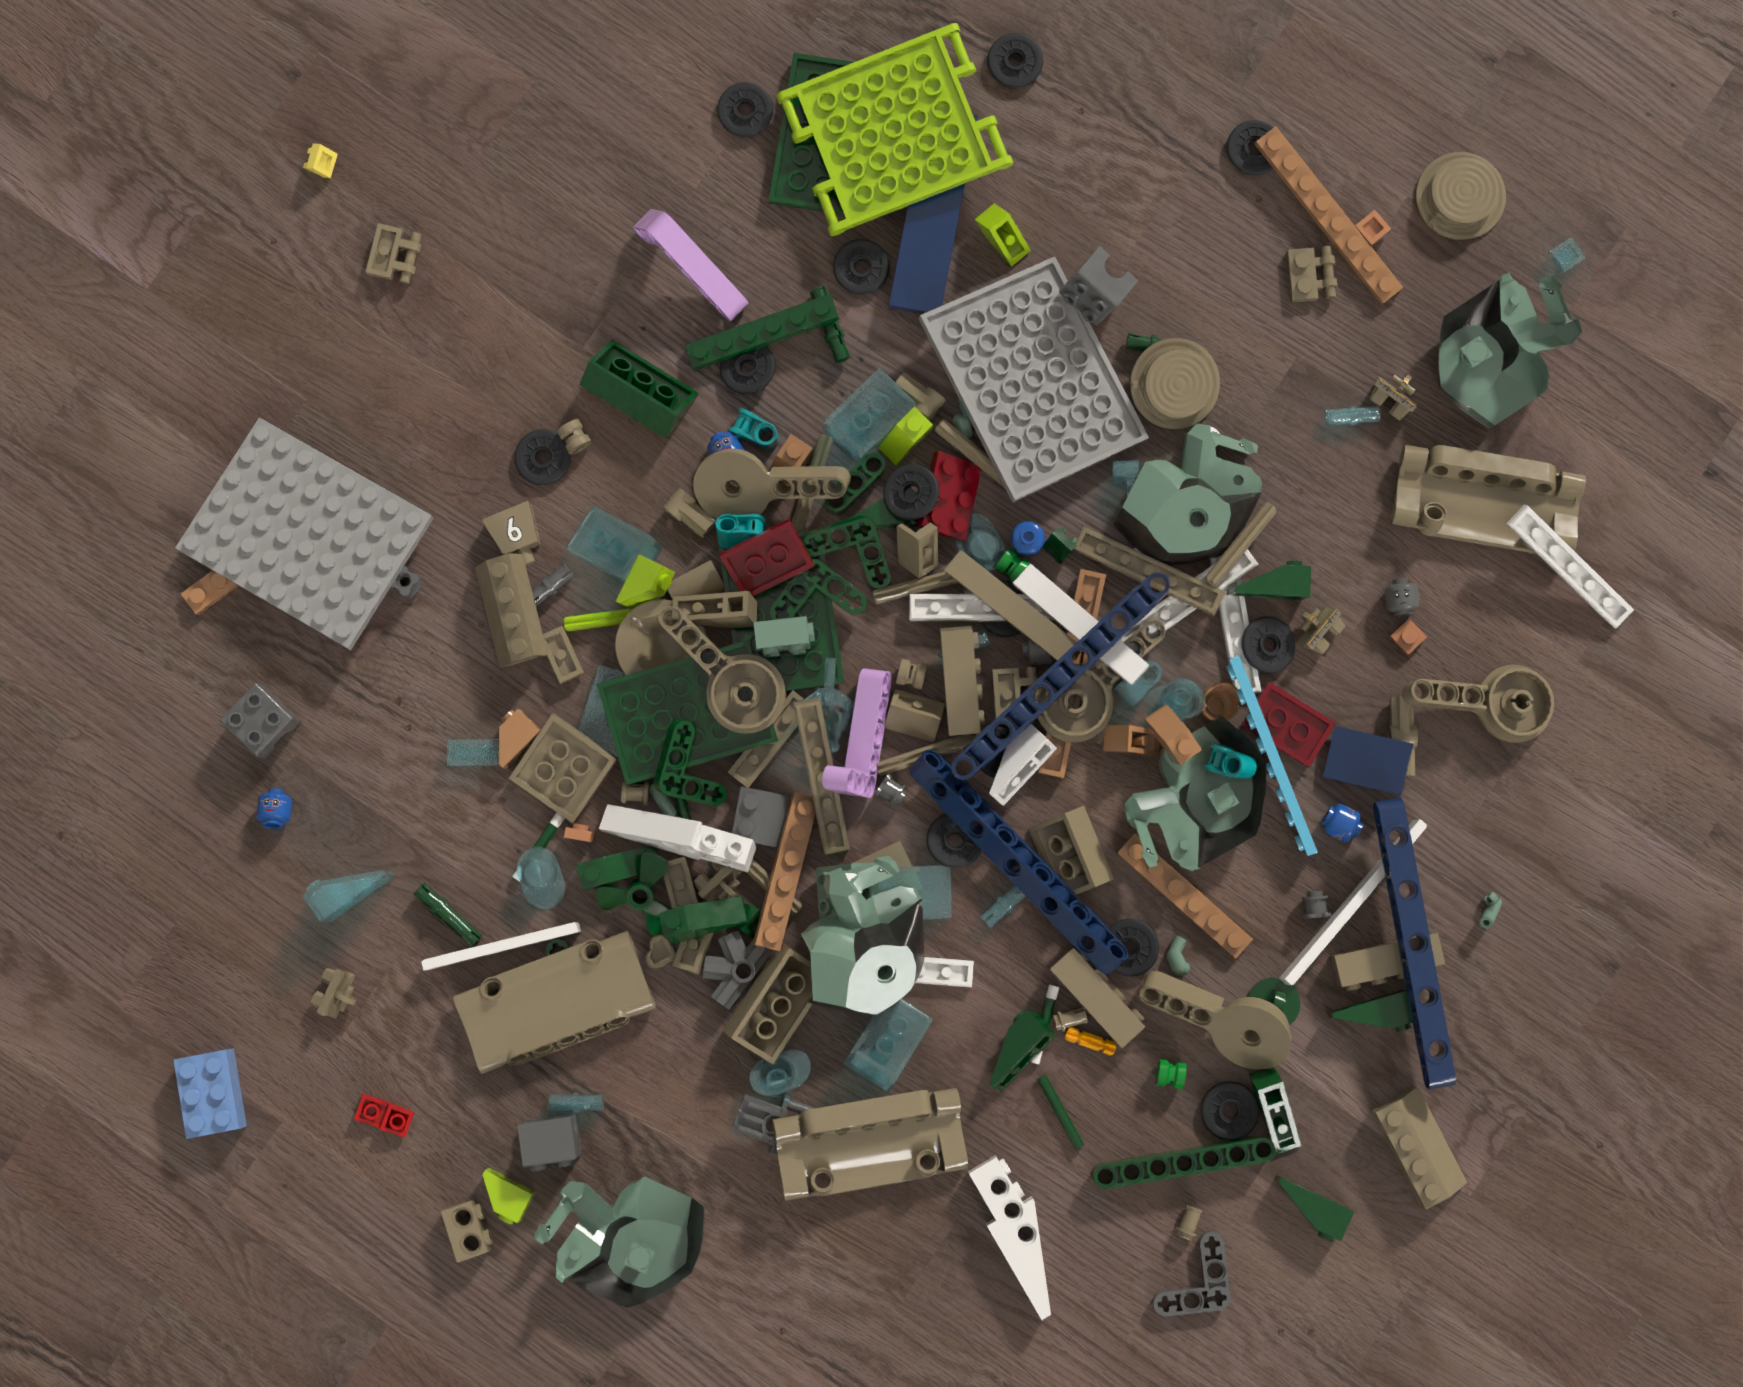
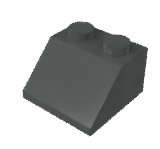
M741 787L732 834L752 839L755 844L778 848L791 797Z

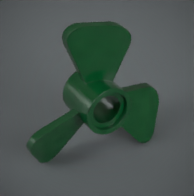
M644 851L641 856L640 878L633 880L629 885V889L608 885L599 886L596 891L599 907L603 910H610L628 903L635 910H643L651 934H661L663 930L659 913L671 910L672 908L653 898L655 893L654 884L668 871V862L652 851ZM644 890L648 896L638 898L635 896L634 891Z

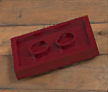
M935 451L930 471L938 481L939 497L935 507L926 516L918 519L917 527L923 528L927 524L932 523L938 527V534L959 542L966 541L982 469L974 463L941 451Z
M790 519L720 553V558L739 592L749 591L752 596L814 567V562Z
M1269 681L1257 701L1275 747L1309 768L1336 725V722ZM1246 717L1241 727L1260 738L1257 728L1251 729Z

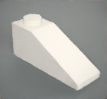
M1030 724L1006 747L989 794L1004 806L1053 754L1057 747Z

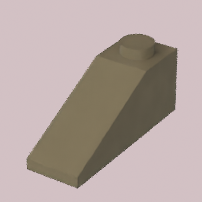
M749 591L673 597L672 606L680 609L695 625L745 628L754 627L753 622H757V601ZM672 611V622L677 623L679 619L678 614Z

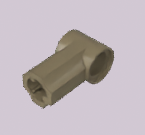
M903 373L897 379L891 389L892 393L908 403L912 408H917L930 422L946 401L937 391L930 387L925 388L906 373Z
M679 487L663 506V509L677 521H682L703 539L712 530L716 520L696 504L697 502Z

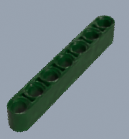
M1256 1136L1099 1163L1093 1168L1092 1179L1098 1187L1110 1189L1265 1163L1274 1158L1276 1148L1271 1140L1263 1136ZM1261 1142H1266L1268 1145V1152L1264 1156L1256 1154V1146ZM1236 1146L1240 1147L1242 1150L1241 1158L1236 1161L1231 1160L1229 1157L1230 1150ZM1208 1151H1214L1216 1155V1160L1211 1165H1206L1203 1162V1156ZM1183 1155L1188 1156L1190 1159L1189 1166L1186 1169H1179L1177 1167V1159ZM1155 1160H1161L1164 1164L1163 1170L1158 1174H1154L1150 1170V1165ZM1134 1164L1137 1166L1138 1172L1135 1177H1125L1124 1169L1127 1165ZM1109 1169L1111 1171V1179L1108 1182L1102 1183L1098 1181L1100 1170Z

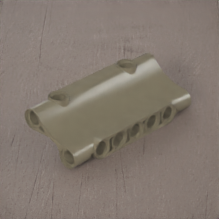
M1403 445L1390 523L1417 528L1426 536L1536 554L1506 524L1525 504L1575 551L1578 539L1579 505L1585 490L1586 476L1564 471L1556 473L1555 466L1550 463L1445 445L1434 446L1430 451H1428V448Z
M628 930L601 941L588 940L496 976L489 977L482 982L481 986L453 996L456 1009L464 1025L481 1074L502 1067L505 1064L509 1066L522 1065L625 1026L630 1021L629 1017H635L656 1009L655 1000L644 977L633 940ZM599 952L597 957L590 959L592 954ZM495 990H499L495 996H491Z
M957 1088L935 1092L920 1090L810 1109L801 1112L800 1115L772 1119L784 1201L816 1195H833L968 1169V1158L960 1120L961 1103ZM922 1158L930 1159L933 1162V1168L930 1170L923 1169L920 1165V1160ZM819 1176H824L828 1179L829 1186L819 1188L815 1183V1179Z

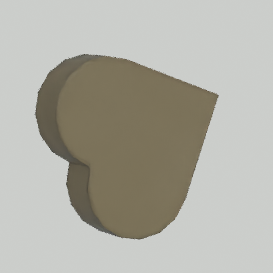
M664 935L653 936L649 944L651 950L646 954V963L651 968H660L675 960L677 953L671 942L664 938Z

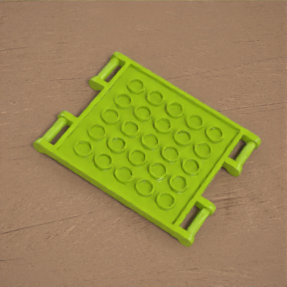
M957 23L947 25L788 88L776 95L778 103L783 106L793 133L791 136L794 143H801L814 136L829 174V180L815 185L812 190L815 197H818L829 224L828 231L830 236H837L845 230L997 170L1007 169L1014 164L1012 157L1006 152L996 127L998 123L995 116H989L975 122L958 78L974 74L976 68L974 63L969 60L959 35L961 31ZM950 38L961 66L953 67L943 39ZM798 97L809 123V126L802 128L791 101L793 98ZM987 130L998 159L991 161L980 131ZM833 189L836 192L846 218L842 221H838L828 192Z

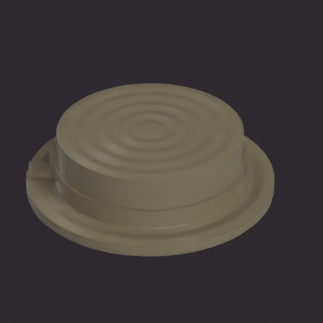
M1453 152L1435 159L1423 171L1416 187V205L1425 224L1438 235L1452 240H1471L1484 235L1496 225L1505 208L1506 189L1500 173L1489 161L1472 153Z
M1182 338L1164 339L1149 346L1138 357L1130 377L1131 396L1140 414L1152 424L1167 429H1183L1200 422L1214 407L1220 390L1219 371L1212 356L1199 344Z
M652 600L645 602L631 610L623 619L616 635L615 649L618 662L626 675L691 657L659 623V613L663 608L672 606L673 601ZM668 611L665 614L664 620L667 625L673 626L676 623L672 622V611ZM696 625L706 635L704 627ZM691 629L685 631L683 641L687 645L694 644L697 640L696 632Z

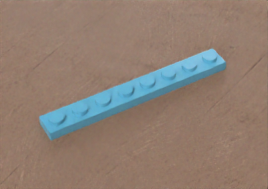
M1238 654L1230 657L1229 661L1231 664L1226 666L1231 680L1237 679L1241 689L1236 690L1241 705L1247 703L1250 713L1246 714L1251 729L1257 728L1260 738L1255 739L1261 754L1266 752L1270 762L1266 763L1268 773L1271 778L1276 777L1279 783V787H1276L1275 790L1280 803L1286 801L1289 811L1284 812L1290 827L1295 825L1299 835L1294 838L1300 851L1305 850L1307 856L1315 854L1317 849L1240 656Z

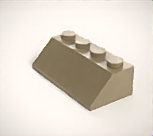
M505 554L486 560L475 567L499 667L504 668L548 655L523 554Z
M782 943L780 952L774 951L723 1031L734 1041L774 1064L812 1006L810 1004L813 1001L811 961Z
M1418 1087L1370 1110L1420 1207L1428 1209L1450 1198L1467 1183Z

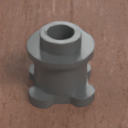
M404 565L391 588H395L399 595L403 597H413L421 588L420 578L417 574L409 572L408 568ZM410 581L409 585L404 587L405 583Z
M888 774L874 795L885 799L890 803V807L894 803L899 806L907 795L903 791L906 785L901 786L891 779L892 775Z
M1323 890L1307 891V897H1302V900H1305L1306 914H1302V918L1331 917V913H1328L1326 908V898H1328V895L1323 896Z

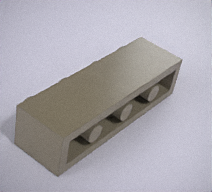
M971 626L941 628L940 638L948 734L953 736L980 733V726H985L984 711L978 708V700H983L982 685L976 682V674H981L980 659H975L974 648H979L978 633H973Z
M1429 933L1436 971H1439L1438 966L1445 964L1438 933ZM1417 937L1410 938L1409 946L1412 950H1416L1419 946ZM1397 941L1330 956L1337 987H1345L1346 991L1362 988L1361 983L1371 981V985L1386 983V977L1394 975L1397 976V979H1404Z
M1074 948L1069 949L1049 970L1120 1048H1123L1145 1028L1142 1023L1144 1017L1134 1007L1130 1010L1123 1003L1126 997L1117 988L1112 990L1105 983L1109 980L1107 976L1098 969L1094 971L1088 964L1089 960L1080 951H1076Z

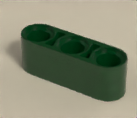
M874 452L867 454L849 471L850 480L859 479L862 482V486L858 490H852L847 487L844 495L840 497L844 501L840 508L831 507L829 504L831 499H825V507L828 513L834 516L844 514L883 476L885 461L880 454ZM870 461H877L880 463L881 468L877 472H870L866 465Z

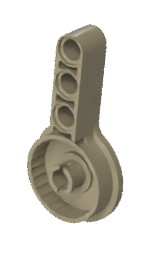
M725 449L709 455L702 461L695 473L693 485L694 493L700 506L710 516L717 519L725 514L761 515L768 503L774 499L840 498L846 492L851 477L847 469L839 466L772 467L770 472H767L763 463L753 454L741 449ZM729 480L736 481L739 486L733 485ZM781 480L788 481L790 485H784ZM806 480H812L816 485H810ZM832 480H838L842 485H836Z
M668 606L661 610L658 617L661 626L708 673L709 680L706 691L708 707L714 718L722 726L737 733H755L767 728L779 717L785 704L786 689L781 674L772 663L762 657L750 654L727 656L680 609ZM668 611H675L678 614V622L673 626L667 625L664 620L665 614ZM687 630H694L697 634V640L694 644L687 645L683 641V634ZM708 648L714 650L716 658L711 664H706L701 658L702 652ZM743 686H747L753 691V697L748 702L742 701L738 695L740 688Z
M1149 620L1123 643L1126 646L1130 643L1136 644L1140 651L1138 656L1142 658L1164 638L1165 626L1159 620ZM1148 626L1157 628L1159 632L1157 639H1151L1146 635V628ZM1103 661L1099 665L1091 667L1037 718L1039 723L1047 733L1061 741L1071 743L1083 742L1095 737L1105 728L1110 720L1113 711L1112 686L1120 676L1110 673ZM1042 687L1036 690L1035 700L1037 702L1043 703L1048 699L1047 689ZM1075 695L1080 698L1081 707L1079 709L1068 707V698Z
M1522 665L1499 667L1491 671L1480 685L1418 679L1406 684L1402 691L1404 701L1413 706L1473 712L1479 717L1482 725L1491 735L1509 743H1521L1537 737L1547 727L1554 710V697L1547 681L1534 670ZM1415 686L1420 688L1422 692L1421 698L1415 695ZM1440 689H1443L1446 692V701L1441 699ZM1466 691L1472 696L1471 703H1468L1465 699ZM1516 697L1520 698L1522 702L1521 708L1517 707L1516 703L1511 702V700L1516 699Z
M1151 971L1147 974L1140 990V999L1151 1007L1208 1030L1217 1049L1231 1062L1249 1069H1268L1277 1066L1288 1056L1292 1044L1289 1023L1284 1013L1274 1004L1260 998L1243 997L1230 1002L1226 1007H1222L1225 999L1159 971Z

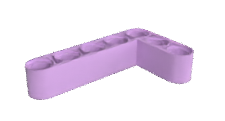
M650 209L633 226V229L644 241L658 246L728 321L731 322L749 304L746 298L667 213Z
M861 670L857 685L845 767L830 765L825 767L822 777V784L825 789L850 796L865 798L873 796L878 773L876 764L880 760L891 689V674L889 671Z

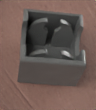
M1101 246L1088 257L1059 290L1067 304L1076 307L1086 321L1096 326L1121 303L1138 282L1129 271L1122 278L1111 277L1105 270V262L1110 254Z
M257 682L219 720L256 757L266 759L275 750L274 745L284 734L289 731L292 732L302 722L266 686Z
M575 1113L527 1120L517 1126L523 1167H530L531 1171L547 1169V1167H550V1163H557V1167L571 1166L573 1163H576V1158L582 1155L578 1117Z

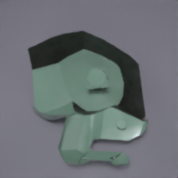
M1510 273L1502 275L1497 282L1443 318L1437 366L1439 388L1462 411L1488 429L1512 415L1548 389V367L1540 352L1570 345L1583 332L1579 319L1572 318L1560 292L1562 285L1555 275L1546 276L1539 280V289L1550 317L1548 323H1539L1526 288L1518 284L1510 276Z
M1195 424L1184 435L1181 468L1166 460L1145 462L1113 525L1138 551L1167 565L1187 564L1222 556L1244 529L1262 493V481L1260 476L1251 467L1216 457L1215 447L1221 445L1252 454L1254 452L1257 453L1258 445L1244 438L1238 441L1221 435L1210 425Z
M1223 716L1191 733L1202 751L1183 764L1173 763L1164 749L1160 751L1159 770L1169 788L1134 793L1124 804L1126 819L1137 831L1143 846L1141 854L1149 867L1157 866L1158 860L1147 828L1149 822L1159 823L1172 859L1178 862L1181 867L1192 871L1201 869L1199 867L1257 834L1261 823L1266 792V763L1255 745L1245 734ZM1210 744H1221L1253 757L1257 765L1255 774L1251 778L1244 779L1228 777L1204 769V765L1208 764L1212 750Z
M890 856L876 857L872 863L845 872L840 867L827 873L823 888L836 916L818 920L801 933L811 955L813 1001L810 1004L845 1012L877 1015L906 995L920 975L924 963L923 904L917 887L907 888L899 886L873 895L867 900L862 896L863 889L892 877L899 872L896 862Z
M644 1176L639 1180L631 1182L623 1189L613 1207L587 1183L569 1181L560 1192L559 1205L545 1224H539L534 1236L536 1241L541 1244L550 1241L568 1214L575 1211L580 1220L557 1252L555 1278L561 1283L564 1280L569 1281L628 1308L641 1304L672 1288L692 1273L702 1244L704 1206L695 1199Z

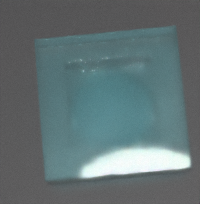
M1572 237L1548 253L1562 274L1586 259Z

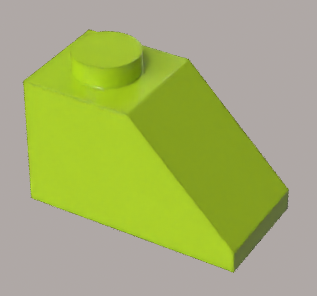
M995 203L975 219L985 238L1011 267L1031 251L1011 215Z
M913 407L895 425L878 447V450L897 466L932 432L933 424L917 408Z
M638 555L616 602L634 609L640 604L664 596L672 583L675 572L649 558Z
M491 1168L486 1169L483 1173V1178L494 1212L499 1214L498 1218L508 1224H513V1222L519 1223L536 1192Z

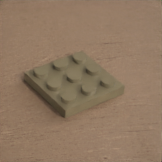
M552 714L509 779L568 821L575 823L618 758L562 718Z

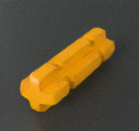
M1069 1027L1065 1034V1039L1069 1042H1078L1081 1046L1096 1051L1102 1050V1053L1108 1055L1115 1053L1117 1043L1108 1039L1105 1041L1102 1037L1085 1031L1079 1032V1029Z

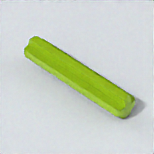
M633 609L565 617L564 628L569 632L620 625L626 615Z

